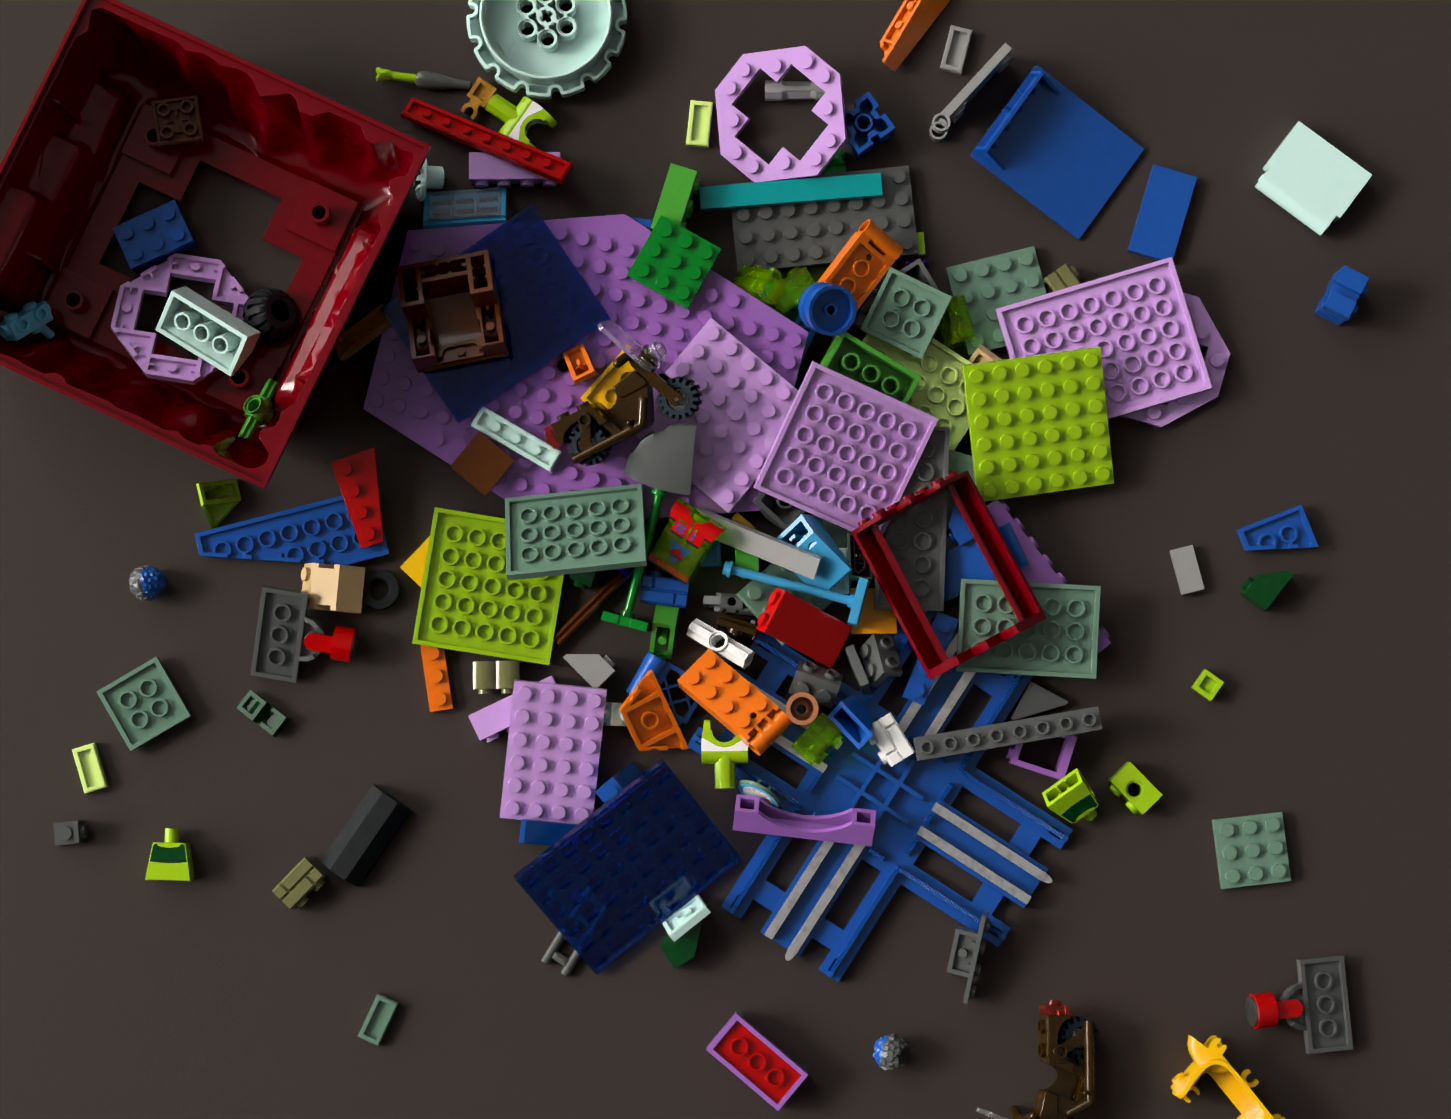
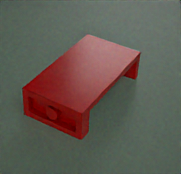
M776 588L769 596V604L765 612L758 618L756 630L774 637L813 658L821 665L832 668L852 627L793 594Z

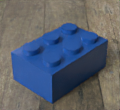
M175 199L112 228L130 269L136 274L167 261V258L174 253L182 254L199 246L180 204Z

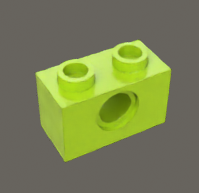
M1126 762L1107 780L1111 784L1109 789L1118 798L1122 796L1127 801L1125 806L1133 814L1138 812L1143 815L1163 796L1131 762ZM1131 783H1135L1139 788L1135 796H1131L1128 793V786Z

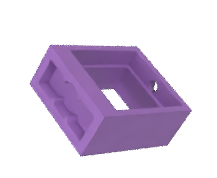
M1078 736L1060 737L1064 741L1054 771L1018 760L1023 744L1009 746L1006 758H1009L1008 764L1060 780L1066 775Z

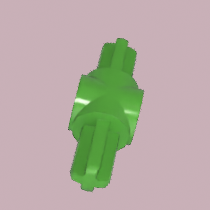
M268 379L260 395H253L245 401L243 409L246 421L238 435L242 440L250 441L257 426L267 424L273 418L274 410L272 409L273 403L271 399L279 386L278 382Z

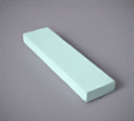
M481 406L471 424L472 427L550 472L562 453L560 450L484 406Z

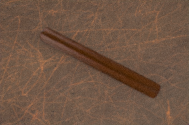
M635 567L629 568L632 572L627 577L617 572L554 635L553 641L557 645L562 646L634 574Z

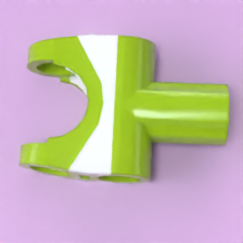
M496 93L489 100L485 109L505 123L498 133L532 147L535 146L527 138V131L532 125L542 124L554 128L557 124L556 120L545 109L526 96L522 98L516 107Z
M704 720L701 740L702 764H714L715 789L736 788L735 764H748V746L737 736L729 742L718 741L713 736L710 720Z

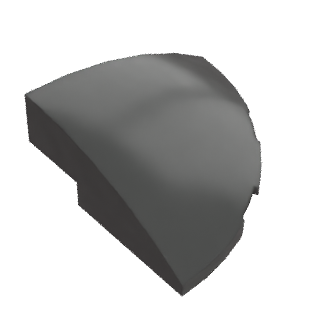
M697 423L668 425L666 430L658 433L652 431L645 435L634 451L631 450L625 464L624 474L647 486L690 496Z

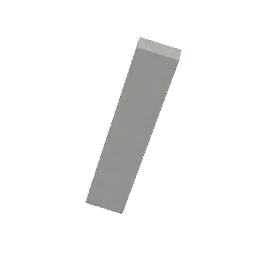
M698 506L694 508L692 514L694 522L690 530H692L696 522H711L724 530L714 540L814 580L817 577L822 556Z

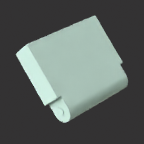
M1298 121L1262 168L1266 172L1258 179L1255 188L1321 236L1332 221L1336 222L1341 218L1372 174Z

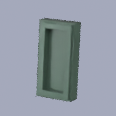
M378 993L358 1037L379 1046L399 1002Z

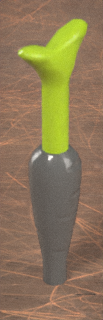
M380 67L376 68L377 82L394 80L415 83L421 89L470 90L471 81L460 80L436 72L422 70L416 74L390 71Z

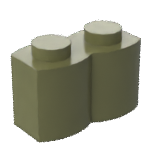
M520 661L473 662V690H478V694H492V690H501V694H513L514 679L520 680Z

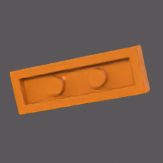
M420 645L430 712L454 709L445 649Z

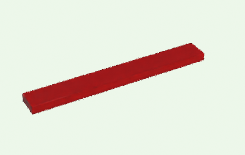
M414 97L411 98L401 113L402 118L561 185L573 168L571 162Z

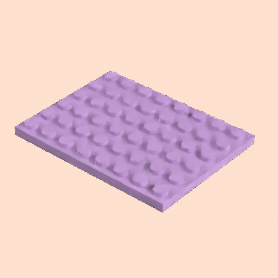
M1172 257L995 310L1010 358L1096 346L1101 347L1108 419L1212 388Z

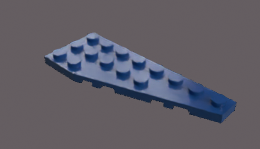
M343 495L195 533L199 554L202 557L352 565L390 555L384 527V542L363 550L361 549Z

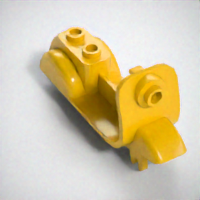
M1188 1034V1051L1193 1062L1184 1073L1177 1074L1171 1080L1173 1082L1171 1085L1173 1095L1179 1099L1183 1098L1184 1101L1190 1103L1187 1092L1194 1090L1199 1095L1200 1091L1194 1085L1204 1073H1207L1241 1113L1236 1119H1286L1285 1117H1280V1114L1271 1115L1250 1089L1257 1086L1259 1081L1254 1079L1252 1082H1247L1246 1077L1251 1073L1249 1069L1244 1070L1240 1076L1226 1058L1222 1056L1227 1046L1225 1044L1222 1045V1042H1220L1221 1038L1211 1035L1203 1045Z

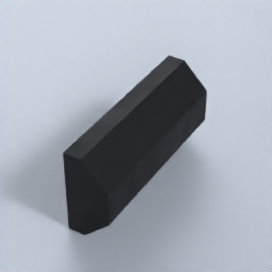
M373 784L320 862L345 881L360 887L412 810Z

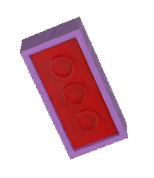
M737 1011L706 1047L710 1054L777 1111L780 1110L808 1076V1072Z

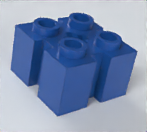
M869 91L854 101L852 111H849L847 107L845 108V127L848 137L847 147L857 160L872 150L874 141H877L880 145L894 135L896 129L885 113L882 116L878 114L879 104ZM859 123L863 125L866 123L867 129L859 128Z
M1344 265L1334 273L1314 314L1337 326L1342 324L1343 321L1348 322L1350 317L1353 318L1359 308L1356 303L1360 297L1363 298L1369 288V285L1366 284L1369 277Z

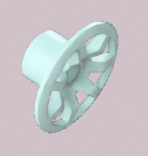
M427 159L420 170L421 174L416 179V181H421L415 189L419 202L424 200L427 188L442 189L444 185L443 166H427Z

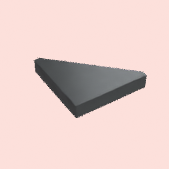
M1030 681L1010 719L1017 720L1067 705L1068 701Z

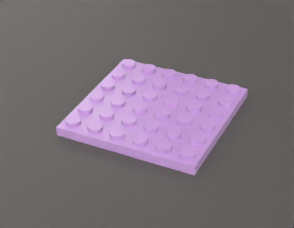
M710 318L665 372L670 378L685 376L689 380H694L695 385H699L698 391L702 392V396H700L702 404L698 406L700 407L694 415L685 419H670L667 414L664 415L662 413V407H658L660 401L657 400V396L660 393L653 387L654 423L651 427L635 435L642 439L652 431L658 433L666 430L668 425L697 423L692 483L729 513L757 480L798 390L715 320ZM686 403L680 404L678 407L684 409L687 405Z
M812 361L753 487L852 532L859 527L858 522L868 517L873 519V513L882 508L888 511V506L900 501L938 418ZM890 520L878 526L882 535Z

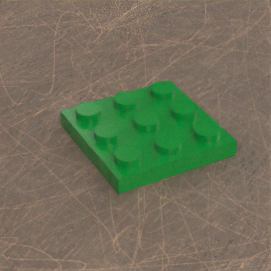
M661 215L627 276L688 310L722 249Z

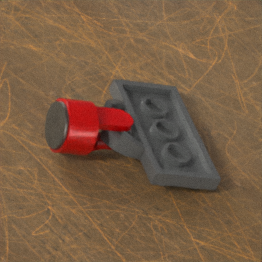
M263 585L251 675L296 683L298 681L300 661L313 660L321 652L330 653L331 660L351 663L356 655L359 632L355 628L336 626L334 634L328 635L323 625L316 618L307 615L309 592Z
M1343 955L1296 959L1299 983L1290 985L1283 992L1279 1001H1276L1271 992L1249 994L1246 999V1016L1251 1027L1254 1029L1272 1028L1277 1026L1278 1019H1283L1292 1028L1304 1031L1305 1051L1307 1054L1353 1049Z

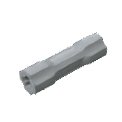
M765 80V101H819L825 94V91L812 81L781 80L780 83H777L775 80Z

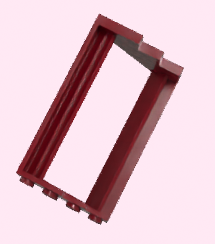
M968 470L960 474L957 471L945 476L946 480L941 477L930 483L932 486L930 489L926 486L917 491L916 496L914 492L901 498L903 503L900 504L898 501L888 506V511L884 508L872 514L873 519L868 517L858 522L859 527L851 532L930 680L1047 619ZM947 489L1019 622L948 659L878 527Z

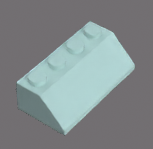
M186 286L171 291L155 329L229 376H233L253 352L261 333Z

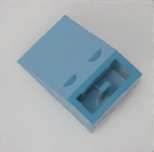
M801 514L777 537L779 540L823 557L817 577L814 580L795 573L807 585L831 590L853 570L819 518L815 515Z

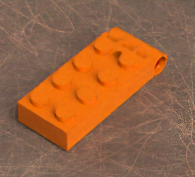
M868 219L860 226L858 232L856 231L817 283L824 281L844 287L851 292L858 310L895 260L902 254L903 247L873 221Z
M708 649L677 680L680 689L759 756L793 723L787 714L780 710L774 702L711 649Z

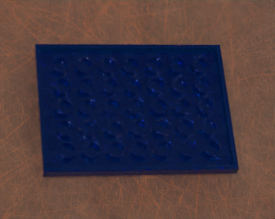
M533 204L459 254L488 250L502 308L509 356L423 372L458 423L473 415L611 320ZM399 295L380 308V310L411 353L407 319L401 308Z

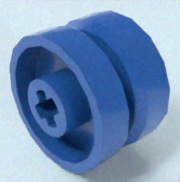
M822 281L814 283L805 289L800 297L798 310L801 320L808 328L823 335L835 336L844 333L851 327L855 321L857 307L851 292L842 286Z

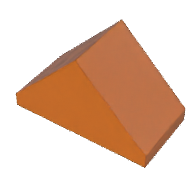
M583 343L562 353L576 385H580L598 376Z

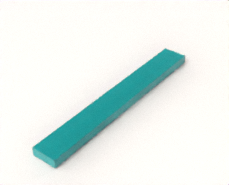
M881 173L699 187L701 211L883 196Z

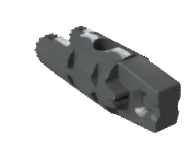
M716 592V596H703V607L714 609V613L723 612L726 614L755 616L748 608H743L744 603L736 594ZM730 602L736 603L734 606L729 605Z

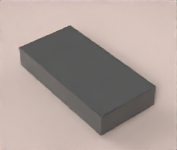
M854 645L846 647L845 651L862 694L865 696L872 693L870 683Z

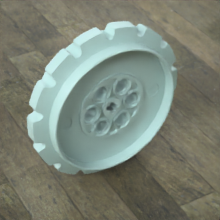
M625 0L468 1L469 7L475 10L474 13L466 17L468 36L471 42L479 43L474 48V53L479 63L486 72L497 71L495 75L497 83L514 93H517L520 88H525L526 95L529 98L551 99L553 92L556 91L560 92L561 96L565 98L584 91V82L587 80L597 83L612 67L608 58L620 55L626 38L625 31L619 28L627 23ZM565 3L572 5L569 11H563L560 8ZM525 5L533 7L529 13H523L521 9ZM548 16V18H551V21L547 23L543 18ZM569 25L573 27L570 33L566 34L561 31L564 26ZM527 27L534 29L531 35H524L522 31ZM545 38L554 39L551 45L542 44Z

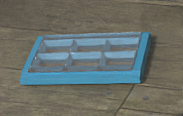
M506 188L426 192L424 198V229L506 223L507 220Z

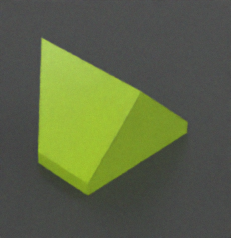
M237 479L196 484L201 507L211 529L216 528L238 502L242 501Z

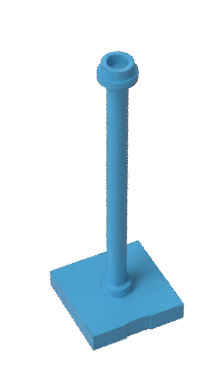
M725 561L722 572L727 578H730L732 574L847 604V607L851 608L847 623L855 628L858 627L869 585L868 579L859 577L855 594L850 593L849 596L734 566V561Z

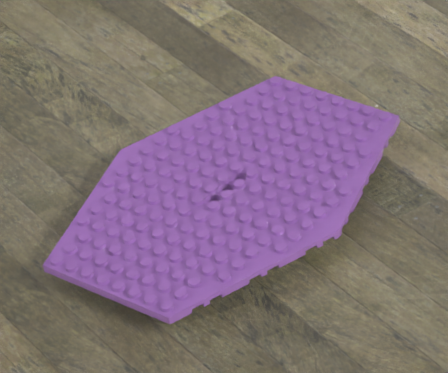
M624 214L408 230L399 266L488 250L502 308L509 356L418 373L412 361L408 324L401 308L398 278L396 275L388 312L394 325L381 335L363 409L450 465L453 464L479 432L471 424L481 406L488 408L562 452L550 472L484 434L515 460L491 490L504 500L505 498L642 484L624 474L627 458L631 450L634 451L641 440L636 435L614 445L612 450L609 451L610 455L603 462L585 466L586 464L581 465L573 462V454H569L568 451L571 450V447L567 446V444L561 445L555 439L551 424L558 421L557 416L567 411L570 414L578 411L576 406L584 403L580 399L581 396L625 347L630 351H637L640 355L644 345H649L651 349L653 346L659 354L658 364L655 367L666 372L708 320L712 318L795 387L808 331L713 270L709 271L688 310L629 278L627 274L652 231ZM583 343L598 376L580 385H576L570 371L561 372L558 366L560 361L564 360L563 352ZM755 482L729 513L760 511L753 502L762 492L753 487ZM692 483L690 496L667 492L668 497H663L658 518L670 517L671 509L676 500L690 509V516H692L694 508L697 506L715 514L728 512ZM642 484L644 517L648 519L655 495L651 493V490H654V488Z

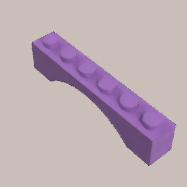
M737 794L733 830L872 846L876 810L851 808L831 815H801L779 809L761 797Z

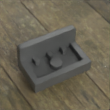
M873 633L860 647V653L870 687L878 688L888 676L900 677L903 671L893 636Z
M800 660L788 693L793 695L799 692L808 693L816 699L818 704L832 709L843 675L839 674L836 670L817 666L814 662Z

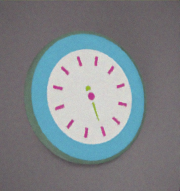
M760 779L757 782L750 780L739 781L737 789L742 795L761 797L769 804L777 808L779 807L780 801L770 791L771 785L767 788L760 785Z

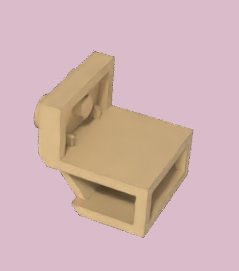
M305 563L301 571V579L303 581L301 591L310 593L307 610H324L351 614L361 613L365 568L340 564Z

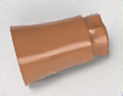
M796 693L787 701V716L795 724H810L818 715V703L808 693ZM798 705L805 707L803 714L797 712Z

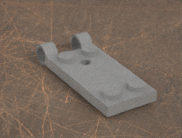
M1005 43L945 109L933 117L929 129V136L933 141H943L946 138L951 121L955 124L963 115L965 106L997 72L1001 74L1007 68L1008 62L1011 59L1009 55L1012 50L1008 44ZM932 129L938 134H945L941 137H936L933 135Z

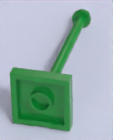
M656 488L651 490V493L655 495L645 529L647 557L663 497H668L667 491ZM645 566L635 567L624 611L621 610L620 614L603 611L601 620L648 632L650 622L635 619V613H633Z

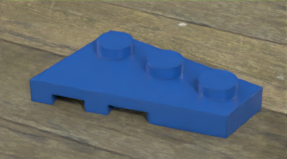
M1302 504L1236 530L1244 551L1319 547Z

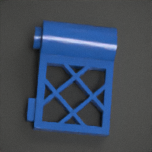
M648 651L626 692L630 695L645 674L652 670L660 686L663 681L665 682V686L661 687V690H667L670 700L668 705L672 707V713L679 726L682 722L687 724L698 703L693 701L690 705L689 700L692 698L686 693V697L672 701L669 689L679 685L678 683L668 685L666 680L670 669L679 673L680 677L686 671L668 662L661 656ZM687 701L689 710L685 717L676 713L674 704Z

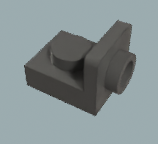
M83 820L53 823L55 846L85 843L88 830Z

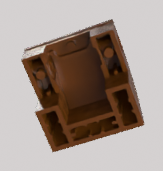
M488 250L396 267L401 308L407 319L412 361L418 373L509 356L502 308Z

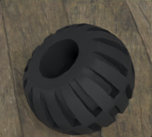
M263 288L255 291L244 304L242 317L243 322L261 332L257 341L265 344H279L288 340L295 333L299 323V310L294 305L295 301L293 298H289V294L277 288Z

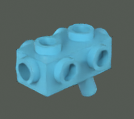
M35 301L29 302L22 306L23 309L20 312H12L6 315L0 323V335L6 341H18L30 333L35 335L41 332L47 339H51L55 335V332L46 325L54 319L51 314V308L46 301L40 303Z

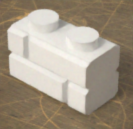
M891 712L872 723L875 735L869 741L872 745L876 743L879 747L880 752L877 754L884 765L888 763L892 767L915 753Z

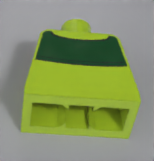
M1078 768L1042 792L1047 807L1070 823H1076L1081 818H1084L1086 821H1092L1097 815L1095 810L1099 805L1097 799Z
M165 828V841L153 842L145 880H194L190 843L179 842V829Z

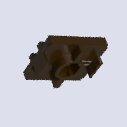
M721 612L716 623L717 629H719L720 625L728 627L727 631L733 633L734 636H744L747 633L753 635L752 639L754 640L758 632L756 630L758 623H755V621H749Z

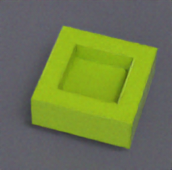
M1203 669L1191 689L1208 701H1212L1224 682L1208 670Z

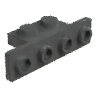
M984 910L978 931L957 926L955 930L947 972L968 978L963 1004H968L970 998L974 999L977 985L973 983L975 976L979 977L982 963H979L978 960L980 954L984 955L987 941H983L984 932L989 933L991 919H988L989 911Z

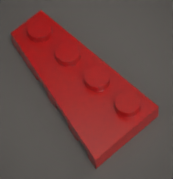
M373 447L331 462L361 549L363 550L384 542L376 448Z

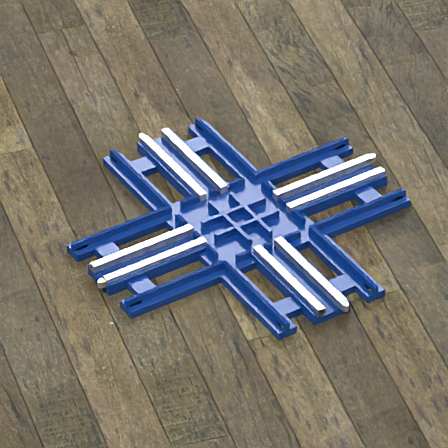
M928 611L926 613L929 623L937 611ZM958 624L946 650L948 659L957 655ZM900 626L893 638L902 667L912 652L913 647ZM760 631L749 649L768 661L757 680H754L737 668L736 671L774 702L780 710L786 713L787 700L776 694V691L787 674L794 678L800 660H810L785 644L782 646L774 637ZM759 645L763 646L764 648H766V649L769 650L770 652L766 651L765 649H763V648L760 647ZM956 667L935 677L924 706L907 700L898 716L893 715L914 749L913 738L943 733L972 685H975L992 697L972 728L1003 723L1033 675H1017L1014 678L1015 674L1003 676L997 673L956 671ZM888 676L878 688L870 687L872 693L865 696L861 690L856 691L844 682H841L834 704L837 706L842 700L854 695L869 711L873 723L890 713L878 705L896 676ZM797 707V712L803 714L804 711ZM816 719L807 725L792 723L771 746L808 769L796 789L749 758L748 764H735V777L740 781L750 780L757 782L760 779V785L766 788L771 785L770 791L779 799V806L791 813L820 816L843 812L851 808L876 810L872 846L818 840L784 892L766 879L793 837L767 834L721 907L740 919L752 900L766 907L772 913L760 932L787 949L785 959L789 961L795 955L800 957L811 938L830 949L819 970L837 982L840 981L900 885H903L971 930H979L984 910L989 911L988 919H991L992 925L989 931L997 936L990 932H984L983 938L999 947L1011 928L993 917L992 913L1003 896L1020 907L1025 908L1040 881L1052 883V878L1047 874L1048 868L1029 857L1040 837L1061 849L1069 839L1068 837L1072 829L977 769L975 766L986 750L918 762L916 761L915 753L890 767L888 763L884 765L877 753L880 752V749L876 743L872 745L868 741L859 750L837 726L832 730ZM698 727L689 741L688 747L701 755L700 744L703 729ZM725 728L719 739H716L720 742H729L735 735ZM962 787L1020 824L1009 843L951 807ZM925 845L983 882L971 902L913 865ZM864 860L878 869L880 873L843 930L827 920L825 916L860 861ZM837 958V960L835 961V963L833 964V966L831 967V969H830V971H829L830 966L832 965V963L834 962V960Z

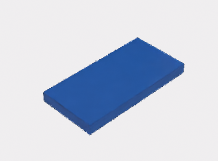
M1153 164L1127 250L1128 252L1158 261L1169 257L1174 258L1197 177Z
M1009 522L998 527L1019 567L1023 568L1029 565L1011 523ZM974 538L946 551L944 602L960 596L961 579L996 580Z

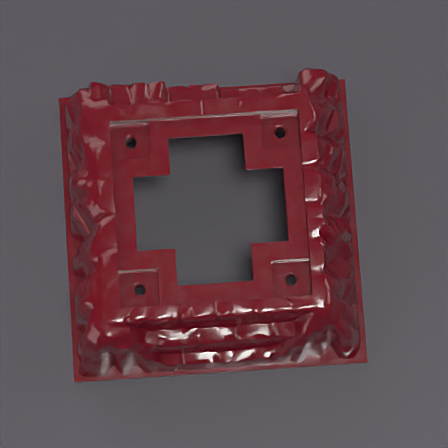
M82 0L0 164V323L6 315L12 312H20L23 309L22 306L29 302L35 301L40 303L46 301L51 308V314L54 318L46 325L55 332V335L51 339H47L41 332L35 335L30 333L18 341H6L0 335V365L266 490L370 273L387 242V238L402 215V207L411 193V189L431 150V146L120 1ZM197 95L205 141L161 148L158 147L157 142H151V137L156 134L151 101ZM200 162H203L281 199L262 240L302 258L286 292L289 294V298L292 297L295 301L294 305L298 307L299 323L295 333L285 342L265 344L257 341L253 352L233 376L217 370L195 385L147 378L110 327L120 286L127 281L132 282L134 279L102 265L101 262L115 235L112 228L120 225L140 183L181 202ZM318 210H326L323 218H315V213ZM79 296L80 301L78 305L71 306L72 298ZM156 341L154 354L198 360ZM239 373H245L244 382L236 384L235 377ZM273 379L279 383L271 399L273 403L272 409L274 410L273 418L267 424L258 425L250 441H244L238 437L246 421L243 409L244 403L249 397L260 395L267 380Z

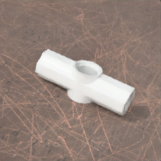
M697 618L688 627L686 634L688 637L711 649L718 656L726 658L743 669L752 662L755 652L728 637L724 632L716 630ZM724 639V645L716 648L717 642Z

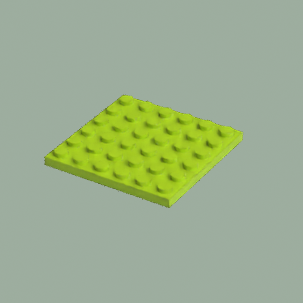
M1096 346L962 365L975 485L984 502L1114 484L1101 347Z
M435 507L412 644L549 665L564 575L508 581L506 576L505 518Z

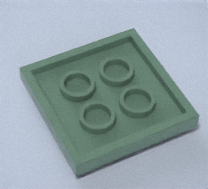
M890 267L861 330L923 359L953 297Z
M773 563L761 572L805 584L793 571ZM752 580L736 594L757 619L765 612L769 604V596L776 588L785 590L822 611L833 602L828 599ZM777 640L782 646L785 644V643H783V642Z
M157 656L96 691L130 751L136 750L192 717L188 707Z
M1282 812L1212 819L1221 889L1291 881Z

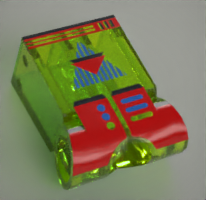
M677 498L671 509L669 523L663 530L647 560L687 584L697 576L714 542L727 528L712 518L702 516L695 507L681 498Z

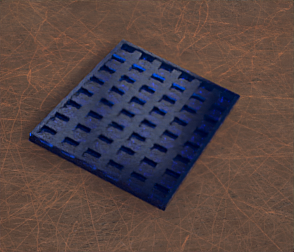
M661 758L516 873L514 878L597 975L741 861L742 858Z

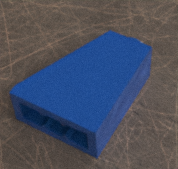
M632 761L597 789L595 793L611 810L645 782L647 778Z
M522 819L519 843L577 848L578 843L583 842L584 830L580 829V824Z

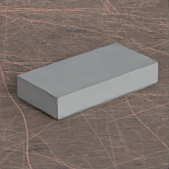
M954 25L950 26L939 70L958 75L962 74L973 30Z
M1193 545L1170 550L1181 595L1205 589Z

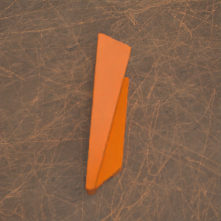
M904 0L880 40V48L884 51L882 62L891 70L896 71L950 0Z

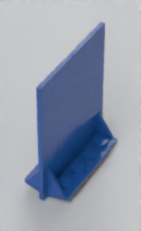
M1036 65L1007 105L1002 109L991 127L986 129V134L972 151L970 157L1079 240L1109 197L1112 196V193L1143 152L1144 148Z

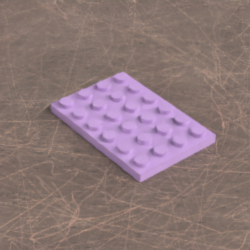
M514 679L500 818L531 819L592 827L607 689Z

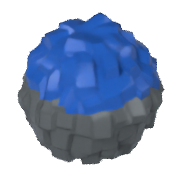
M149 565L135 568L130 574V591L142 601H152L164 592L166 577L157 567Z
M893 1033L891 1035L887 1034L875 1041L873 1057L880 1069L888 1071L906 1065L909 1051L908 1044L905 1043L904 1039Z

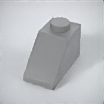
M566 654L563 657L594 688H600L616 672L613 669L616 664L607 655L602 658L599 654Z

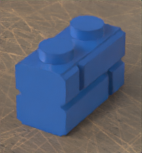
M649 571V575H643L640 603L686 609L689 580H685L687 582L685 584L674 576L672 578L662 577L663 573L657 571Z

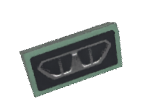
M847 533L848 563L853 569L849 572V581H858L859 577L872 580V570L853 534Z

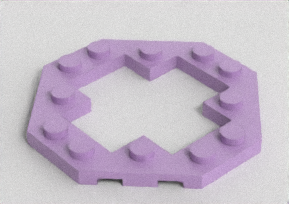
M807 46L743 54L715 89L720 154L754 183L819 176L847 141L842 75ZM794 66L825 91V94L811 111L825 121L828 126L801 160L782 147L770 164H768L737 138L751 119L734 105L761 70L777 83H780L791 67Z
M174 253L167 258V261L158 266H152L142 272L137 279L132 282L127 281L120 286L110 327L147 378L195 385L219 369L198 357V360L154 354L157 334L136 330L144 294L167 297L171 277L214 283L212 302L216 305L233 307L232 315L242 321L244 304L249 297L234 276H231L221 260Z
M1183 293L1199 346L1207 348L1204 363L1212 388L1169 401L1167 405H1155L1120 417L1161 428L1218 397L1230 352L1199 297Z

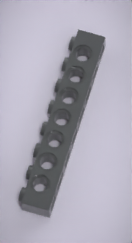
M1097 706L913 738L916 761L918 762L1102 730V724Z

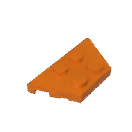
M649 670L619 708L625 724L639 751H650L652 749L668 750L672 748L686 750L689 747L653 671Z

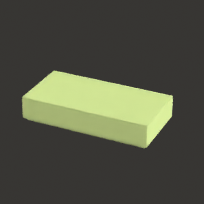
M690 101L686 146L709 148L713 102Z
M96 743L72 749L84 793L87 794L109 787Z

